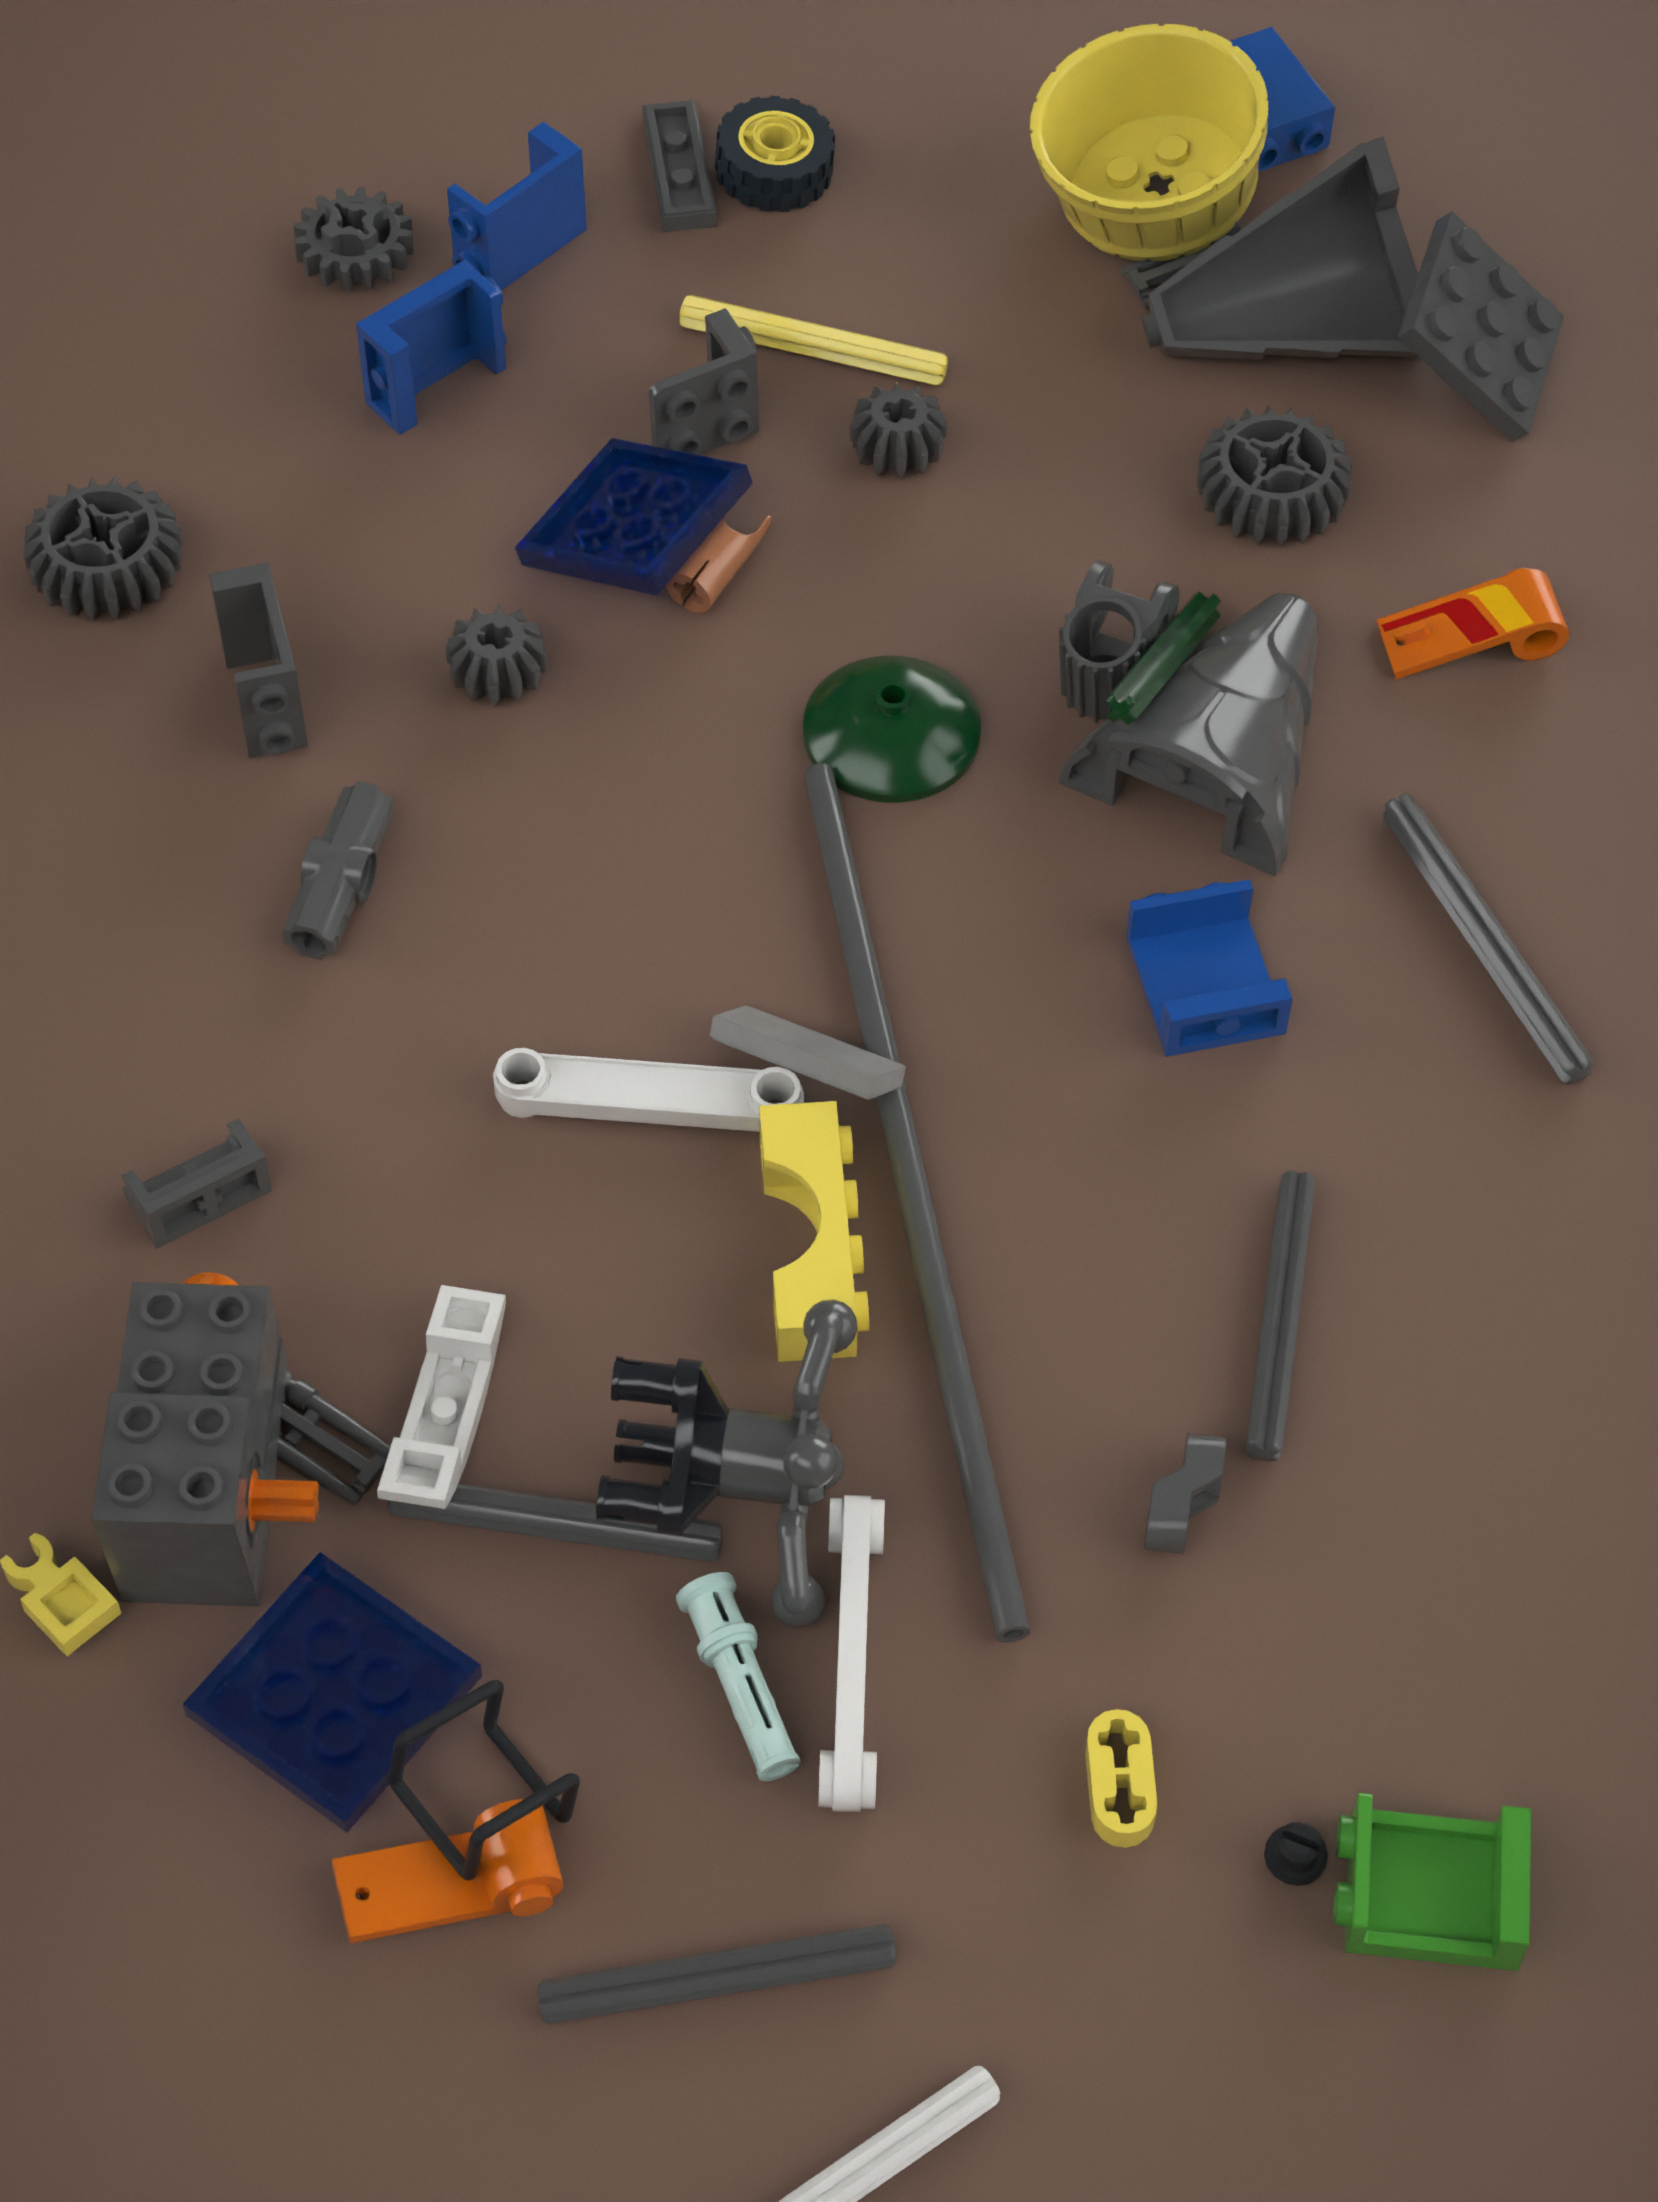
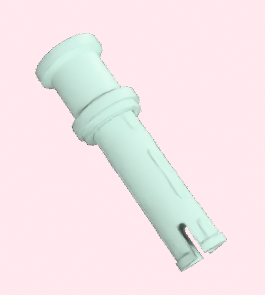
M728 1572L707 1574L691 1581L680 1589L676 1595L677 1605L682 1612L689 1613L699 1637L700 1643L697 1646V1653L700 1661L710 1668H715L732 1708L734 1718L739 1725L757 1769L758 1779L761 1781H772L782 1778L796 1770L801 1760L793 1748L776 1707L775 1700L770 1693L755 1657L754 1650L757 1648L758 1634L752 1624L745 1623L733 1595L737 1587L733 1575Z

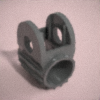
M1097 560L1087 572L1076 595L1075 608L1070 614L1065 615L1064 627L1059 628L1061 695L1067 696V707H1074L1079 711L1080 718L1086 715L1092 717L1095 723L1099 719H1109L1106 713L1111 707L1107 703L1106 698L1174 619L1179 603V587L1168 582H1158L1149 601L1112 589L1114 568L1112 564ZM1109 611L1119 613L1129 620L1133 626V643L1099 633Z

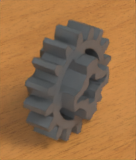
M359 187L355 196H347L346 192L340 188L336 189V199L331 201L319 195L316 197L317 210L303 207L301 210L302 222L294 223L297 261L304 263L305 274L308 277L320 273L321 283L326 287L335 280L342 281L343 291H349L353 282L361 281L366 290L372 289L373 278L380 277L386 282L392 281L391 268L405 270L408 267L406 255L414 254L411 216L404 215L403 204L400 201L387 205L386 193L383 191L370 198L366 197L365 187Z

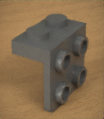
M726 308L705 316L707 363L658 381L649 390L653 458L660 468L690 461L697 455L729 443L741 441L745 437L759 432L756 345L750 331L745 326L739 328Z

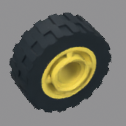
M770 95L769 98H760L759 96L750 98V101L746 103L740 102L734 106L730 113L726 112L722 117V125H718L715 154L717 180L720 186L723 185L726 188V193L729 196L739 199L741 204L745 206L760 208L759 210L761 211L780 210V212H788L793 208L799 207L801 209L809 206V202L817 201L823 196V190L825 188L828 189L831 183L835 154L834 130L830 129L828 119L824 115L821 116L816 108L811 105L802 104L800 100L791 97L790 99L780 98V96Z

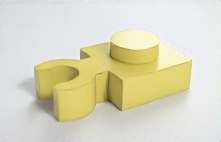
M34 1533L29 1537L32 1549L39 1557V1560L34 1565L25 1568L19 1567L8 1555L0 1559V1562L10 1585L20 1591L28 1592L20 1599L24 1612L68 1657L122 1613L118 1601L75 1556L58 1568L50 1542L44 1536Z

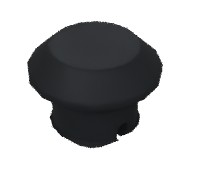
M1292 1822L1271 1834L1265 1845L1264 1858L1267 1868L1274 1877L1286 1884L1300 1886L1310 1884L1322 1875L1327 1867L1328 1851L1325 1842L1314 1827L1307 1823Z

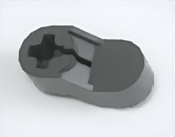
M1187 1433L1182 1468L1153 1483L1144 1549L1184 1554L1189 1518L1218 1502L1223 1477L1226 1438Z

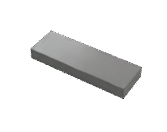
M744 1005L713 1016L709 1035L713 1040L870 1100L902 1087L906 1069L905 1065L769 1013Z

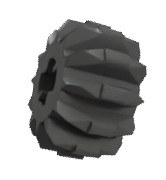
M896 381L890 391L874 386L869 398L858 399L854 410L853 422L850 424V440L853 441V448L857 449L856 454L859 456L860 464H873L877 476L887 470L896 471L901 480L906 470L911 469L923 474L928 462L939 461V456L943 451V441L947 435V421L944 420L945 413L940 411L936 396L923 397L920 385L915 386L909 391L901 390Z
M499 604L493 613L484 614L474 608L470 617L471 621L456 620L453 637L448 638V645H446L447 663L450 664V677L454 681L455 688H466V693H468L471 702L487 695L495 707L500 697L508 695L519 702L523 689L537 690L538 682L541 679L540 673L545 672V665H547V649L543 645V634L539 629L538 622H527L522 609L506 615Z

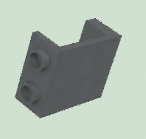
M268 562L209 574L227 669L274 660L275 663L272 666L234 673L249 759L269 754H283L289 750L308 747L297 672Z

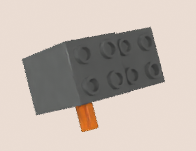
M214 1272L195 1274L186 1279L183 1284L132 1282L117 1391L110 1392L91 1519L122 1602L259 1607L269 1522L315 1523V1518L318 1517V1481L275 1480L277 1448L282 1423L280 1415L282 1403L284 1404L285 1378L289 1361L283 1338L278 1337L280 1326L269 1286H240L232 1278Z

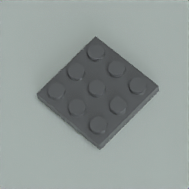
M1451 211L1435 222L1398 338L1511 442H1514L1529 434L1564 316L1550 300L1544 298L1519 274L1514 266L1501 258L1482 240L1481 236L1474 229L1467 226Z

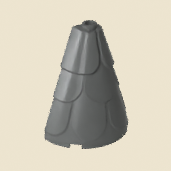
M1384 137L1359 144L1294 193H1287L1234 236H1223L1149 294L1150 313L1141 316L1149 347L1160 346L1164 356L1262 360L1265 355L1335 359L1339 355L1418 357L1398 338L1418 273L1396 207L1400 187Z
M1273 594L1200 643L1192 653L1191 658L1179 666L1133 723L1128 725L1120 718L1113 723L1108 719L1085 737L1065 763L1060 774L1059 784L1113 806L1123 790L1125 773L1225 815L1226 822L1221 853L1276 876L1281 869L1282 862L1287 858L1294 787L1299 784L1304 725L1309 724L1311 714L1318 619L1310 604L1304 598L1295 594Z

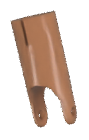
M737 493L721 507L666 578L668 593L680 606L696 588L684 606L685 609L691 612H707L764 538L770 527L771 515L764 520L756 532L748 535L732 530L724 522V519L728 516L739 498Z

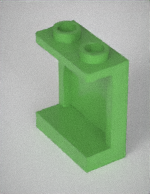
M1358 1793L1351 1816H1339L1336 1838V1857L1348 1859L1347 1882H1337L1333 1907V1924L1346 1927L1345 1953L1518 1971L1529 1946L1531 1808L1502 1805L1497 1821L1487 1822L1372 1809L1373 1794Z

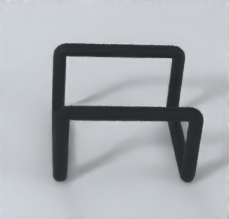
M499 1680L487 1682L401 1732L395 1739L388 1775L391 1789L456 1872L465 1880H473L476 1877L483 1843L487 1838L542 1805L549 1810L557 1821L561 1823L568 1822L573 1814L580 1785V1778L574 1773L566 1774L551 1784L546 1785L501 1730L497 1721L504 1685ZM487 1700L483 1719L484 1730L532 1789L534 1794L476 1828L470 1836L466 1858H464L403 1781V1772L408 1745ZM562 1794L560 1803V1801L556 1797Z

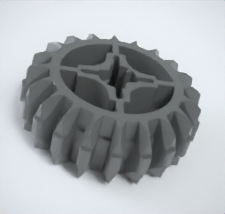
M1269 405L1262 415H1256L1246 408L1240 420L1226 417L1221 429H1212L1211 435L1207 439V444L1203 446V451L1199 455L1198 494L1202 495L1204 511L1214 512L1217 526L1232 524L1235 538L1247 532L1253 534L1257 545L1266 537L1274 538L1281 547L1287 537L1291 536L1303 544L1309 532L1323 535L1329 523L1337 522L1346 500L1350 496L1352 485L1350 482L1352 475L1351 458L1346 456L1345 441L1334 439L1332 426L1317 428L1313 414L1300 419L1295 417L1292 407L1285 415L1275 414Z
M115 476L107 485H98L91 477L88 487L77 489L68 483L66 496L60 497L49 494L47 508L34 509L33 524L25 527V551L23 555L32 584L36 586L38 593H44V597L48 599L50 606L62 604L69 616L84 609L85 613L93 621L100 612L108 611L116 620L119 611L128 607L139 613L141 601L146 599L159 602L161 588L173 587L175 572L181 570L183 559L181 545H183L181 529L177 527L175 514L169 504L162 503L156 490L144 493L138 481L132 482L125 488L122 487Z

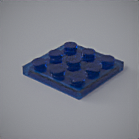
M611 438L516 545L515 550L523 566L657 596L748 490L753 481L745 464Z
M319 1552L186 1699L183 1707L187 1717L348 1833L389 1785L388 1775L393 1746L397 1736L404 1730L467 1695L482 1677L481 1664L326 1555ZM436 1729L408 1745L405 1765Z

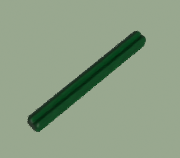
M1197 592L1190 598L1106 698L1107 703L1111 707L1106 713L1109 720L1114 723L1120 718L1129 725L1138 718L1220 618L1221 615L1216 609L1221 603L1218 596L1213 593L1207 598L1201 592Z

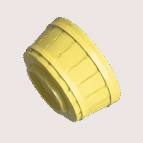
M1148 24L1124 28V31L1118 32L1117 30L1100 36L1087 43L1086 47H1080L1067 56L1055 68L1056 71L1050 73L1036 96L1037 102L1033 104L1030 115V131L1032 133L1030 137L1044 178L1060 199L1066 218L1081 236L1088 242H1091L1093 246L1113 256L1117 254L1120 258L1133 261H1166L1179 258L1180 255L1187 256L1210 246L1211 242L1218 241L1235 226V222H1238L1245 213L1256 190L1259 158L1264 148L1268 126V94L1266 85L1260 71H1256L1257 66L1250 57L1239 47L1232 46V42L1204 29L1200 31L1196 27L1180 24H1164V26ZM1154 175H1159L1162 179L1171 177L1174 182L1168 185L1169 192L1167 194L1159 195L1157 191L1146 192L1144 190L1150 186V177Z

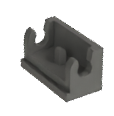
M239 1119L226 1124L230 1135L226 1136V1142L143 1183L134 1170L121 1175L126 1185L123 1187L124 1196L156 1248L272 1191L266 1157L260 1147H257Z

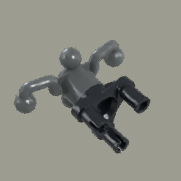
M835 1299L822 1300L814 1304L806 1313L803 1328L808 1344L792 1395V1415L728 1408L707 1372L703 1361L679 1358L677 1365L630 1360L616 1356L612 1373V1401L626 1400L672 1406V1413H678L676 1427L628 1422L625 1419L619 1420L616 1437L642 1440L644 1444L643 1446L615 1444L614 1462L671 1467L670 1478H664L662 1484L614 1479L602 1475L597 1495L596 1520L604 1521L608 1519L657 1525V1532L683 1535L686 1528L716 1496L782 1504L781 1514L777 1522L780 1580L773 1588L771 1607L776 1618L783 1624L794 1628L807 1627L816 1622L824 1610L825 1593L820 1583L808 1575L805 1527L809 1507L824 1499L826 1490L833 1487L840 1480L844 1471V1456L839 1447L832 1442V1430L820 1419L821 1393L833 1353L846 1349L854 1340L857 1332V1319L852 1309L844 1302Z

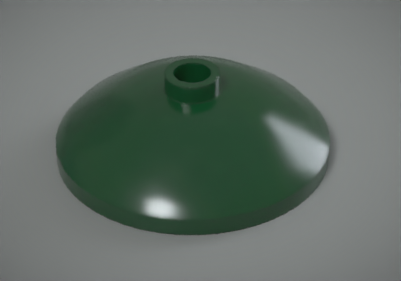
M906 656L869 657L837 669L815 688L806 704L803 716V741L812 764L825 763L830 765L834 771L837 788L856 797L876 802L902 803L916 801L947 789L967 772L975 760L980 745L981 717L977 704L968 689L955 676L941 667L924 660Z

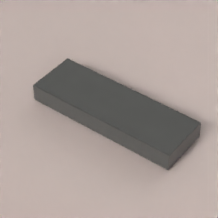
M695 100L642 105L643 124L663 232L717 227V212Z

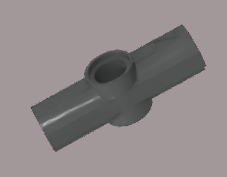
M357 781L351 787H344L323 837L314 836L307 846L301 867V888L282 930L284 943L295 948L302 956L321 960L323 956L334 955L347 928L356 902L365 903L372 891L377 872V852L395 811L393 798L380 791L377 785Z

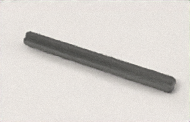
M1403 794L1398 798L1389 800L1385 805L1386 810L1383 813V818L1556 1074L1566 1084H1573L1578 1080L1585 1079L1591 1073V1068L1594 1065L1592 1057L1414 797L1409 794Z

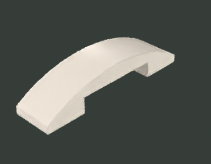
M441 1285L426 1332L427 1352L400 1438H393L377 1489L378 1499L445 1509L449 1504L465 1468L482 1414L497 1352L506 1306V1295Z

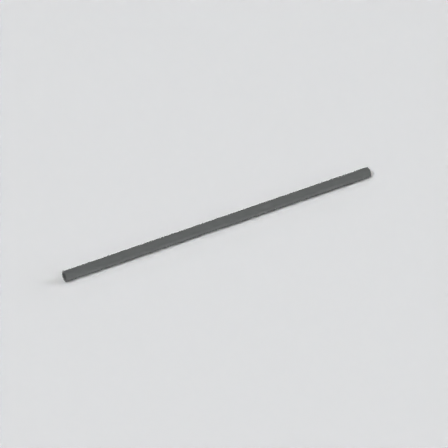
M814 764L805 770L804 779L864 1048L866 1051L900 1063L834 771L828 764ZM903 1078L902 1087L876 1097L996 1639L1000 1642H1015L1027 1637L1030 1634V1628Z

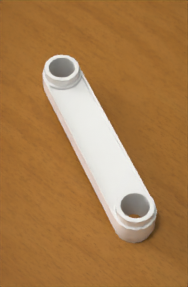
M514 1048L505 1052L498 1059L493 1072L496 1099L505 1112L519 1118L544 1115L759 1132L760 1105H776L768 1103L771 1100L784 1101L778 1104L804 1103V1091L799 1079L793 1072L782 1067H768L758 1070L537 1053L528 1048ZM521 1081H528V1082H529V1083H527V1084H519V1085H518V1084H514V1083L521 1082Z
M844 1495V1498H830L828 1552L842 1553L835 1749L820 1750L818 1807L832 1808V1811L861 1812V1809H875L877 1752L863 1751L869 1554H883L885 1500L871 1499V1496Z

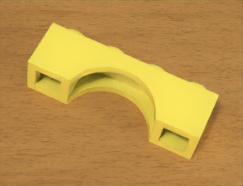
M837 1101L759 1106L760 1152L764 1194L784 1200L797 1207L809 1218L817 1231L815 1241L800 1258L785 1267L773 1271V1309L778 1362L803 1360L808 1344L804 1335L803 1322L808 1310L822 1300L835 1299L844 1302L852 1309L857 1319V1332L869 1331L867 1291L855 1292L853 1275L864 1274L861 1235L849 1236L848 1219L858 1218L856 1180H844L843 1164H853L852 1132L850 1125L839 1126ZM857 1332L852 1343L846 1349L833 1353L832 1358L857 1357Z

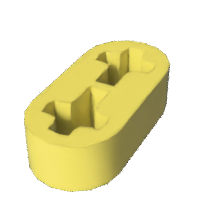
M1114 1709L1105 1711L1096 1717L1088 1730L1085 1758L1091 1820L1095 1832L1103 1841L1112 1846L1127 1848L1139 1845L1148 1838L1153 1830L1157 1811V1794L1151 1736L1147 1725L1139 1716L1130 1711ZM1110 1734H1122L1124 1744L1129 1745L1124 1768H1115L1113 1750L1110 1746H1106ZM1127 1788L1130 1809L1136 1811L1133 1823H1120L1118 1813L1112 1811L1114 1810L1117 1789Z

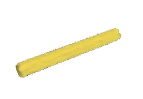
M694 295L686 296L680 308V325L691 330L706 333L705 316L726 308L739 328L745 326L750 331L756 345L933 386L941 385L947 372V356L944 353Z

